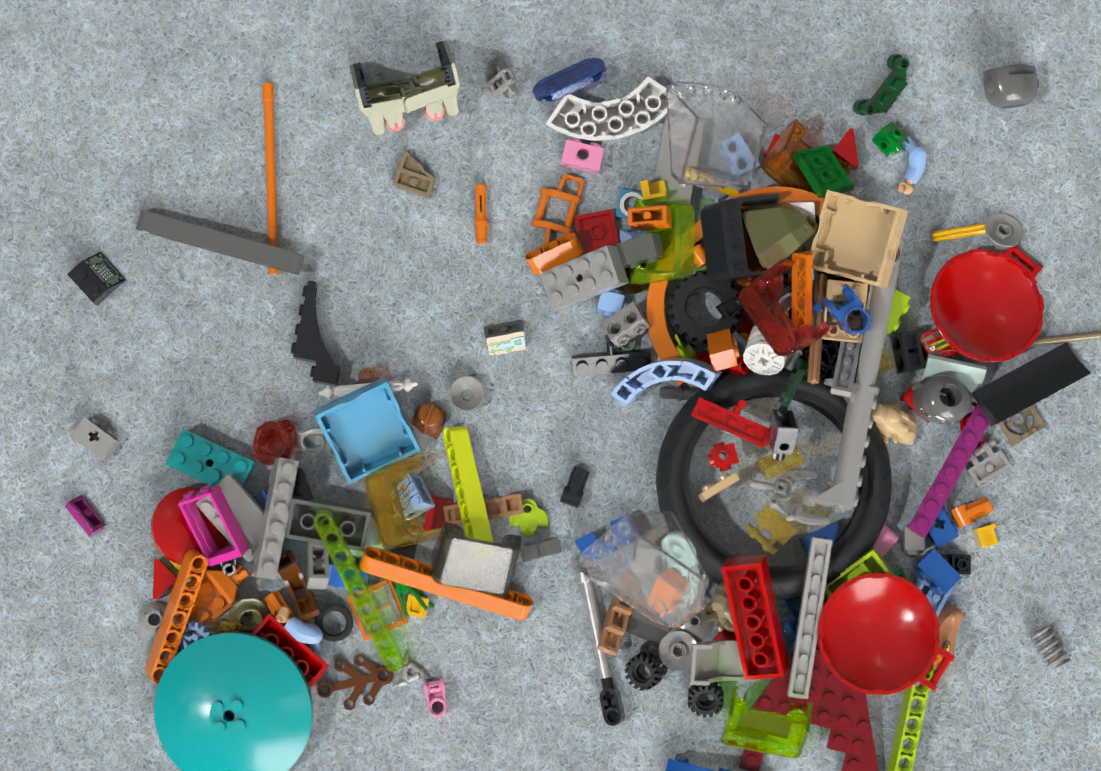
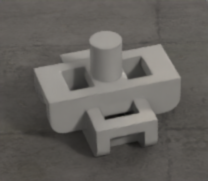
M502 63L490 72L492 79L486 85L492 89L493 97L501 95L503 99L507 100L519 92L515 85L517 78L511 67L506 68L504 63Z

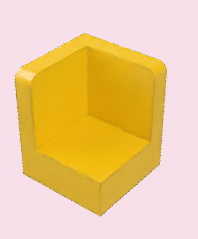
M648 180L640 181L645 204L668 200L664 181L649 183Z
M996 524L973 530L978 549L998 544L994 530Z

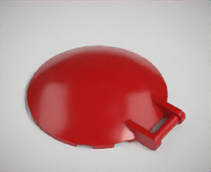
M1018 245L1008 247L1004 253L988 251L987 249H973L962 254L960 253L943 265L933 281L930 292V310L935 326L944 340L966 357L982 362L1010 360L1027 350L1041 331L1044 301L1036 285L1035 277L1044 266L1041 263L1037 264L1017 247ZM1011 253H1013L1016 257H1018L1021 261H1023L1027 266H1029V267L1032 269V271H1030V270H1029L1028 268H1026L1022 263H1020L1016 258H1014V257L1011 255Z
M869 573L850 579L831 594L821 611L817 634L823 660L837 679L856 691L870 695H889L901 692L919 682L935 692L938 688L937 683L950 661L953 662L955 659L954 655L939 647V621L927 596L917 586L899 576L887 573ZM939 654L943 659L929 681L925 679V676Z

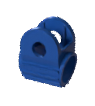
M848 284L842 286V292L848 300L838 307L828 298L822 300L832 318L838 322L837 325L840 326V330L853 335L863 334L864 331H867L871 321L870 314H868L867 309L863 308L862 302ZM857 310L861 315V323L858 328L850 330L846 324V318L851 311Z

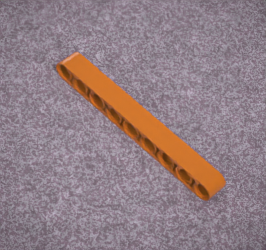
M372 546L364 549L359 562V568L363 572L517 620L527 619L533 605V599L524 593Z

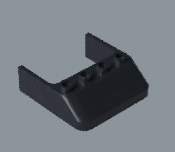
M779 194L728 199L706 205L702 208L700 220L707 277L712 283L718 284L787 276L788 268L773 269L772 271H750L748 269L740 208L743 206L777 203L779 201Z

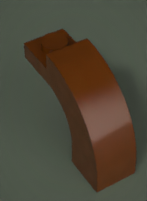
M291 549L282 553L278 573L291 595L299 618L302 622H305L320 614L318 604L312 590L307 589L306 578Z

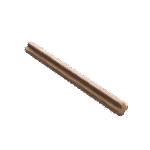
M823 273L816 274L814 282L813 301L820 303L823 310L818 313L812 311V334L810 337L807 381L811 384L819 383L825 306L822 300L825 298L827 276Z

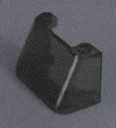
M444 522L432 552V579L440 585L495 595H505L511 586L522 545V536L508 534L503 537L501 544L466 538L464 537L463 529L459 525Z

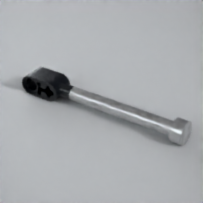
M594 570L575 574L577 584H581L598 664L603 689L599 697L604 721L610 726H615L624 721L625 713L620 691L614 688L608 654L597 649L602 625L592 582L596 580ZM609 693L614 694V698L611 700L606 698V695H609ZM616 704L617 706L608 709V706ZM612 711H616L619 715L616 722L610 718Z

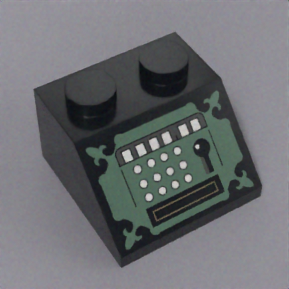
M101 252L81 261L67 274L96 306L126 281Z

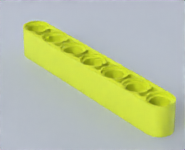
M464 425L445 427L443 430V440L470 556L473 559L492 557L495 553V546L468 430Z

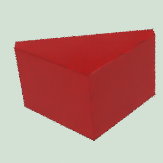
M851 128L832 152L838 160L850 169L857 170L859 163L854 129Z
M154 559L153 599H161L174 586L177 576L160 559Z

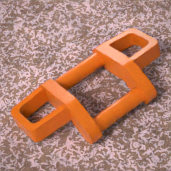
M564 174L561 176L556 190L540 189L539 194L541 197L531 226L546 229L543 245L549 243L550 231L564 235L572 233L571 227L577 204H580L583 179ZM565 179L578 183L576 196L561 192ZM548 197L570 202L564 226L542 221Z

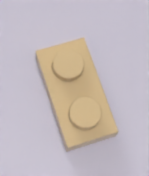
M726 473L718 478L719 483L714 486L712 483H709L701 488L703 492L698 496L702 503L739 480L737 474L729 475V473Z

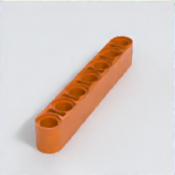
M196 549L189 550L184 556L145 667L146 674L156 684H159L165 669L176 656L207 568V559ZM196 558H199L198 562L193 564V561ZM192 576L191 581L186 582L187 579ZM186 595L185 599L180 601V598ZM176 614H179L176 619H173ZM173 632V634L167 638V635ZM163 651H166L163 656H160ZM160 669L157 674L153 675L156 670Z

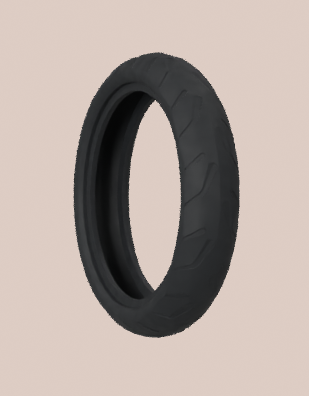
M795 366L791 371L783 367L780 372L773 375L758 374L751 369L744 375L727 373L718 378L707 391L700 389L684 404L671 422L661 445L656 471V489L661 516L668 533H681L692 542L697 555V570L717 585L724 582L721 567L726 559L738 557L727 552L710 537L699 521L692 504L689 489L690 461L699 437L709 425L691 416L698 397L727 410L735 406L739 400L749 401L758 398L790 399L819 411L842 433L847 402L843 396L830 393L831 386L824 384L827 377L821 378L820 376L819 383L811 384L807 381L808 371ZM874 421L872 428L867 431V436H870L868 448H864L863 455L866 456L864 468L861 467L859 475H862L861 486L858 487V503L854 508L848 525L842 533L843 536L831 547L825 586L838 578L842 572L874 546L889 513L892 492L890 460L887 446ZM807 561L791 566H768L775 600L802 596Z

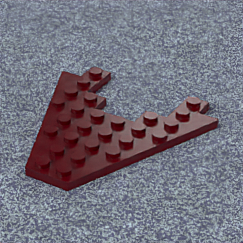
M818 637L808 699L787 696L793 657L792 652L787 659L789 667L784 677L772 678L725 742L726 745L743 749L739 768L759 771L768 734L788 739L792 720L806 723L807 719L808 724L830 729L826 748L845 753L841 771H879L866 693L846 686L833 675L821 655Z

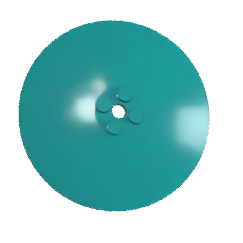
M221 632L196 640L179 652L169 663L160 678L156 690L154 718L156 730L163 748L181 771H288L297 762L308 743L313 725V702L308 683L302 671L284 650L257 635L243 632ZM225 711H233L235 715L234 720H228L225 717Z

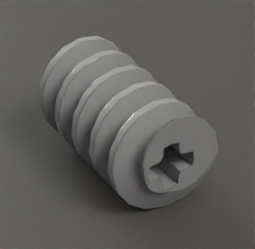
M1052 624L1036 631L1030 638L1031 640H1038L1034 645L1035 647H1042L1038 654L1046 655L1042 661L1050 662L1046 666L1047 669H1055L1071 660L1064 659L1067 655L1066 651L1060 652L1064 646L1062 644L1056 645L1060 640L1059 637L1052 638L1056 633L1055 630L1048 631Z

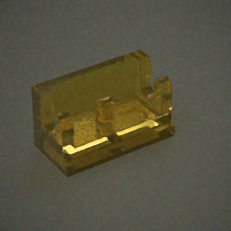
M797 446L794 447L793 454H785L783 461L773 459V454L757 460L765 481L804 464Z

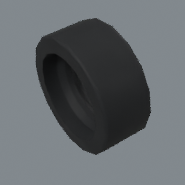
M330 604L321 608L320 614L315 619V625L322 631L323 638L332 642L342 641L348 637L354 624L350 611L338 604ZM332 611L340 612L346 619L345 629L336 635L329 634L323 628V618Z

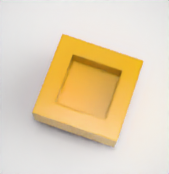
M408 594L407 614L426 618L427 611L424 610L413 594ZM420 596L428 607L429 598Z

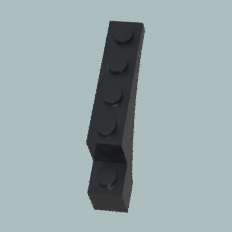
M308 280V285H304L302 297H305L304 305L300 304L298 315L301 316V320L295 327L297 339L296 343H292L291 354H293L294 359L316 363L315 366L312 365L310 377H313L314 383L337 387L341 367L335 365L322 341L316 316L318 284Z

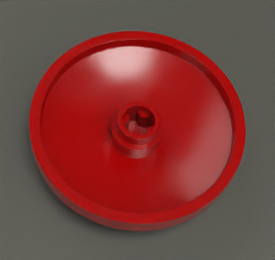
M185 487L170 492L158 503L152 514L151 534L156 547L167 559L179 565L182 564L186 552L191 549H196L203 555L178 505L184 498L183 495L192 490L198 492L200 488ZM198 508L218 550L225 548L228 540ZM196 558L193 561V564L198 562L199 558Z

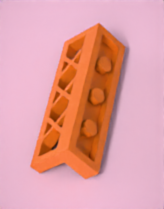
M801 251L792 253V332L808 335L812 334L813 252Z

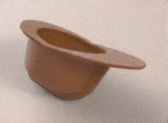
M434 403L418 405L411 424L417 427L423 435L428 434L437 440L445 423L447 413Z

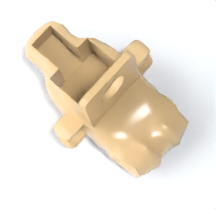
M898 400L895 401V405H892L889 401L883 405L876 403L875 410L871 409V417H873V421L880 430L884 442L888 444L889 438H893L892 441L895 444L899 441L901 444L912 445L917 436L915 417L903 411Z

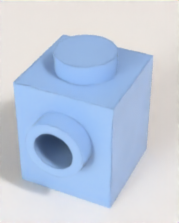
M614 289L601 294L597 311L604 313L603 316L611 317L627 305V302L624 301L625 295H621V291Z

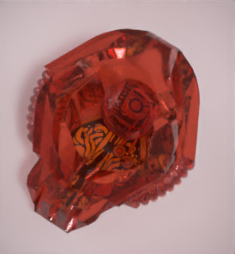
M280 420L277 423L274 421L264 422L256 430L253 441V456L257 461L265 465H274V460L279 457L289 459L294 448L296 427L290 420Z

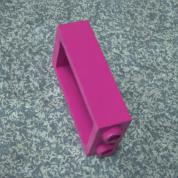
M207 485L198 492L192 490L183 495L184 498L178 505L204 557L207 559L209 567L241 557L247 552L250 546L219 485L213 487ZM210 497L233 543L232 546L218 550L194 501Z

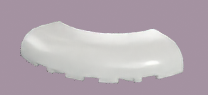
M648 76L629 95L621 99L618 98L601 103L580 99L567 92L545 125L567 136L583 140L607 141L620 139L641 132L655 124L674 107L680 97Z

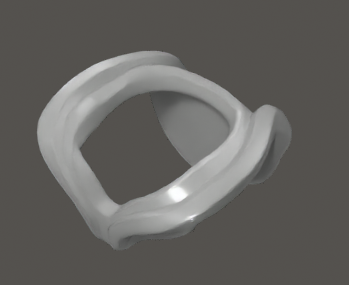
M294 425L296 430H294L295 441L293 448L307 454H318L323 451L325 438L320 427L303 430L299 425ZM309 434H320L321 445L307 447L303 442L304 437Z

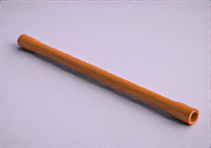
M263 83L268 245L278 247L273 106L274 84ZM268 267V275H273V273H276V275L280 274V270Z

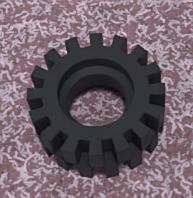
M642 652L632 657L626 664L628 668L625 669V673H628V675L625 677L626 679H631L628 682L630 685L635 684L633 688L637 689L640 687L639 691H647L661 682V678L664 675L661 672L664 670V667L659 666L662 662L661 660L656 661L658 658L656 655L652 657V653L646 654V652ZM643 664L648 667L650 671L649 678L641 676L639 665Z
M718 682L710 683V686L691 685V688L688 690V706L693 713L696 711L697 716L703 714V717L706 718V714H709V717H713V712L717 715L719 710H722L724 691H722L721 685L718 686ZM706 693L712 695L714 699L711 702H702L698 697Z

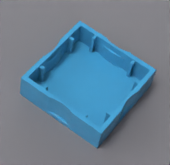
M386 376L314 410L315 418L326 440L330 443L349 485L375 473L383 466L396 463L421 451Z

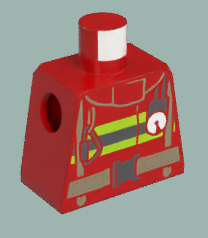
M937 328L919 335L922 352L927 358L930 354L952 359V356L959 353L944 340Z

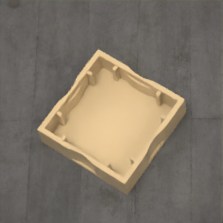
M827 190L820 214L818 232L811 247L813 252L812 269L887 289L908 211Z

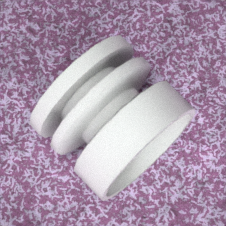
M774 322L756 324L750 332L743 355L747 367L761 375H773L780 372L785 364L791 344L788 331L783 326Z

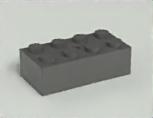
M292 495L285 538L363 552L371 509ZM324 520H332L331 525H326Z

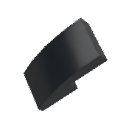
M940 554L959 575H971V555Z

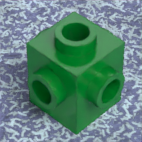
M890 122L881 128L871 141L888 157L893 152L897 154L904 148L902 144L907 137Z

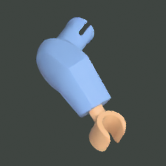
M907 136L908 143L905 140L902 144L909 153V167L904 176L907 182H901L897 187L899 192L904 191V194L907 195L913 191L911 185H916L924 173L927 159L925 149L918 147L911 136Z
M281 607L276 615L277 621L280 623L286 622L287 624L284 628L297 641L309 644V648L313 652L319 653L322 649L320 640L323 638L320 628L314 624L304 623L296 617L290 619L288 617L290 614L289 609Z

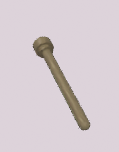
M1101 331L1036 338L1030 347L1101 339Z

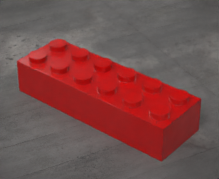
M766 555L726 559L721 568L744 679L784 677L789 666Z

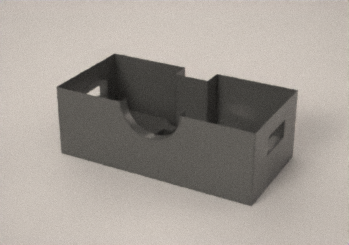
M558 538L520 548L523 563L562 552Z

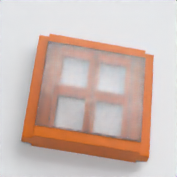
M384 580L368 587L366 590L358 591L346 597L364 641L408 623L407 617H404L391 580Z

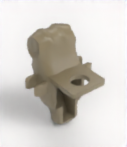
M721 582L715 589L712 601L706 605L700 621L707 623L718 620L716 627L720 632L725 629L728 632L735 633L725 583ZM711 609L715 610L712 614L708 615Z

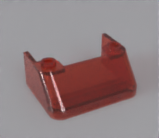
M781 259L743 288L739 294L742 306L773 352L778 356H788L813 344L837 326L835 322L824 321L816 328L811 325H803L796 329L776 299L784 290V282L779 275L795 264L793 260Z

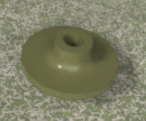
M241 598L230 608V624L239 632L252 633L268 615V609L264 602L258 598Z

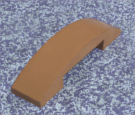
M521 494L484 500L488 520L524 513ZM458 504L443 506L446 526L463 524Z

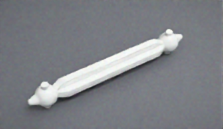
M408 377L403 382L398 380L388 381L393 392L401 389L409 392L413 387L417 386V382L410 380ZM370 383L337 386L334 389L327 385L324 390L319 392V395L330 400L334 395L342 397Z

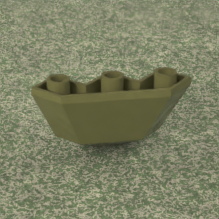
M785 202L749 206L742 213L759 262L769 271H772L799 248L819 228V225L807 211Z

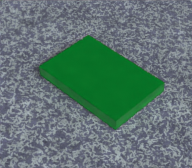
M828 145L793 153L792 157L818 198L825 197L827 190L837 193L853 191V183Z

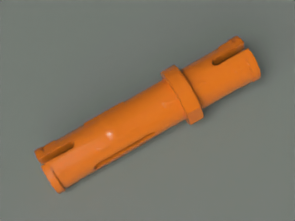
M484 184L475 185V221L473 224L476 228L477 244L487 243V226H489V221H487L486 185ZM480 197H482V212H480Z

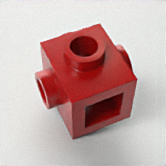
M724 442L713 444V448L709 450L710 454L707 455L709 465L714 466V470L720 469V472L732 469L731 465L739 463L734 443L727 445ZM720 454L725 456L724 460L719 457Z

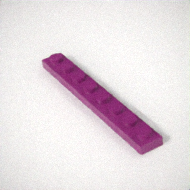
M978 404L975 406L974 411L971 413L907 527L908 530L922 538L927 536L989 425Z

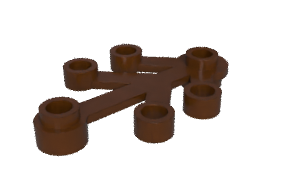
M356 655L353 660L354 664L360 667L363 666L373 673L365 676L346 665L344 660L339 659L334 663V668L354 679L334 684L322 682L317 687V693L322 698H328L335 691L355 687L350 697L343 703L346 710H353L356 706L355 702L366 684L374 682L369 694H365L363 697L365 705H372L381 686L387 685L393 680V670L387 665L377 667L367 661L363 655ZM357 657L363 658L362 664L356 663ZM338 662L344 663L343 669L337 668ZM382 671L387 672V678L382 679L380 673ZM324 686L329 687V692L327 694H324L322 692V688ZM366 696H371L373 701L367 703L365 701ZM347 701L353 702L352 708L346 707Z

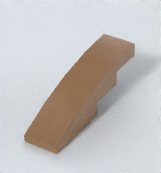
M624 571L622 572L606 614L597 646L598 650L613 656L618 654L621 637L626 632L629 616L633 614L641 581L640 578Z

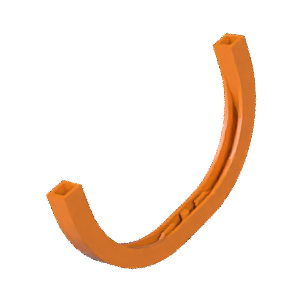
M777 186L749 190L730 198L779 194L778 202H815V217L819 220L825 199L823 197L818 198L816 194L802 189ZM749 206L740 207L741 213L744 212ZM701 220L697 223L693 221L687 225L686 231L666 250L665 256L660 259L649 285L646 312L647 320L651 327L648 329L660 360L674 357L682 358L672 342L667 328L665 299L667 288L675 269L688 254L687 251L703 241ZM676 380V382L680 386L686 383L680 380Z

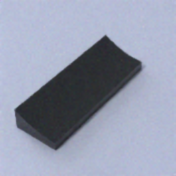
M1066 342L973 391L972 395L990 427H993L1086 377L1091 372L1079 361Z

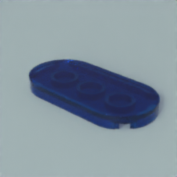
M589 58L547 76L533 87L534 97L542 102V99L550 102L598 81L603 76L602 73L606 72L605 63L599 58Z

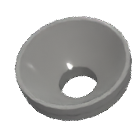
M460 377L450 387V401L460 411H474L484 401V387L474 377ZM468 389L473 392V398L470 401L462 399L461 394L464 390Z
M152 602L142 608L138 616V624L145 635L156 638L167 607L166 604ZM152 614L159 615L160 622L158 625L153 626L149 623V617Z

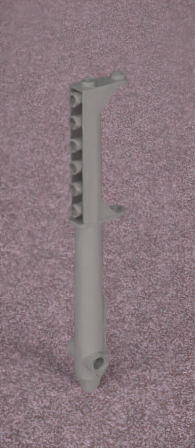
M900 239L887 289L871 284L868 287L866 309L868 314H870L871 321L867 331L863 332L851 396H843L847 402L833 487L818 497L803 495L804 505L814 507L815 504L832 507L833 511L845 513V510L851 511L853 506H857L859 495L856 494V489L861 486L862 475H859L860 468H864L866 456L863 455L864 448H868L870 436H867V431L872 428L873 417H870L871 409L875 410L877 398L874 396H877L879 388H876L875 384L904 246V240ZM825 379L824 384L832 387L833 379Z

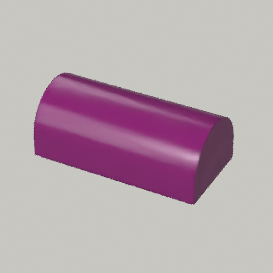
M82 495L65 505L67 511L89 537H93L106 526Z

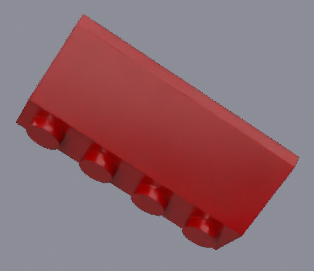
M269 613L251 634L267 639L284 650L298 665L311 690L328 669L329 665L307 645L297 641L284 628L285 626Z

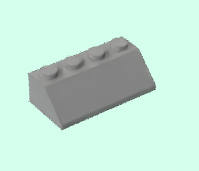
M229 473L214 486H220L250 546L242 556L247 562H250L256 556L264 510L233 475ZM210 497L199 499L195 503L196 506L233 545Z

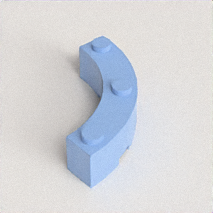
M666 358L647 364L631 373L621 381L611 395L628 406L650 385L670 380H680L707 391L716 382L722 371H714L713 365L696 359Z

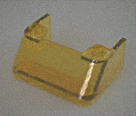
M425 456L394 462L370 473L365 479L364 485L378 540L384 549L391 550L438 540L444 533V528L424 531L420 520L416 518L405 519L396 482L406 479L408 471L421 468L426 460Z

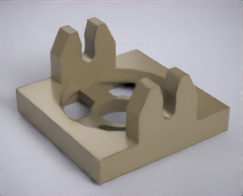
M1033 405L1028 407L1026 412L1017 413L1022 415L1024 419L1023 424L1015 425L1012 421L1013 416L1010 417V422L1004 424V421L998 423L1011 446L1016 445L1046 426ZM1032 415L1033 424L1030 430H1028L1025 426L1026 418ZM1014 426L1020 428L1023 434H1014L1008 429Z

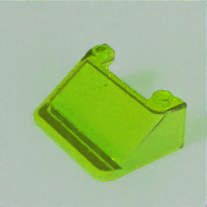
M636 200L634 207L667 205L672 211V228H667V230L665 228L663 230L661 228L659 230L649 229L647 231V234L659 233L665 256L658 258L659 261L652 264H647L646 262V268H635L630 275V284H648L689 277L694 270L695 211L690 204Z

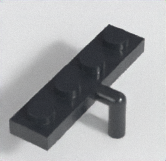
M607 334L605 336L607 353L572 356L573 377L634 372L651 363L650 349L615 352L614 343L610 341Z

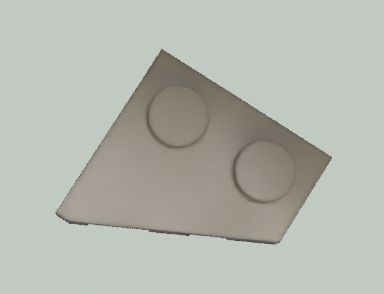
M404 150L392 186L430 199L436 181L435 178Z

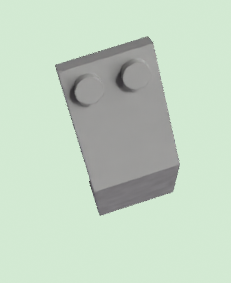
M718 639L692 644L690 685L710 686V683L722 680L770 682L772 678L744 679L737 640Z

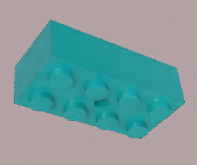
M182 429L166 465L212 487L231 473L245 489L256 463ZM209 460H213L214 462L213 466L211 467L207 466V462Z

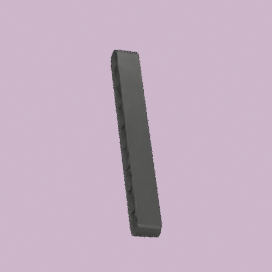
M141 210L135 228L136 230H144L149 232V234L295 275L300 274L305 257L293 251Z

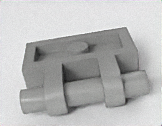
M993 438L987 442L980 443V446L974 450L968 461L973 467L966 471L976 487L1011 467L1002 450L996 453L992 451L991 448L997 445ZM985 453L987 458L979 462L976 457Z

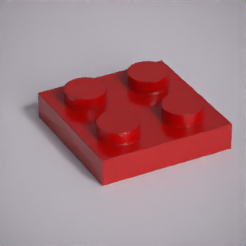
M612 209L574 216L578 239L584 249L581 255L607 245L611 246L619 243Z

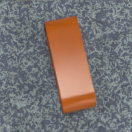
M569 233L530 251L525 256V259L534 275H540L544 271L577 258L584 252V249L576 234Z

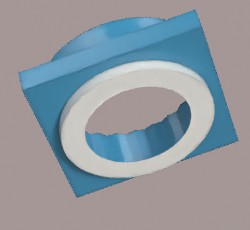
M621 188L615 217L628 220V212L624 208V201L629 196L637 197L641 202V207L647 206L643 201L642 192Z

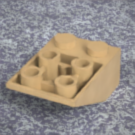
M837 280L826 281L825 298H828L830 301L832 300L836 307L848 300L842 292V286L848 284L862 302L863 308L866 309L868 284ZM824 306L822 339L862 343L863 334H847L845 331L840 330V326L837 325L838 322L832 318ZM857 310L851 311L846 318L848 328L854 330L861 323V315Z

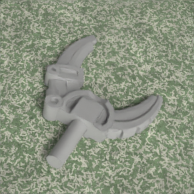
M797 468L777 476L775 484L751 480L750 487L773 492V497L769 501V507L781 511L785 515L786 521L796 520L810 525L829 523L828 518L803 511L804 508L791 501L795 494L794 484L802 480L817 479L819 473Z

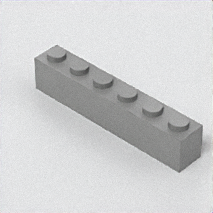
M281 457L274 460L252 577L276 580L299 461Z

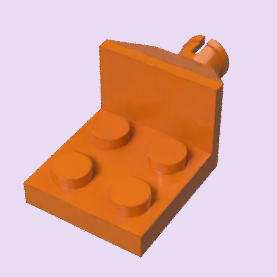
M240 563L235 567V573L227 576V573L224 574L223 571L208 570L205 572L207 576L202 579L190 613L194 621H202L203 626L210 625L237 601L239 593L238 584L245 577L249 576V573ZM186 595L182 596L180 601L185 599Z

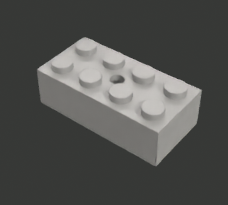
M604 246L540 273L552 310L566 309L629 283L617 246Z

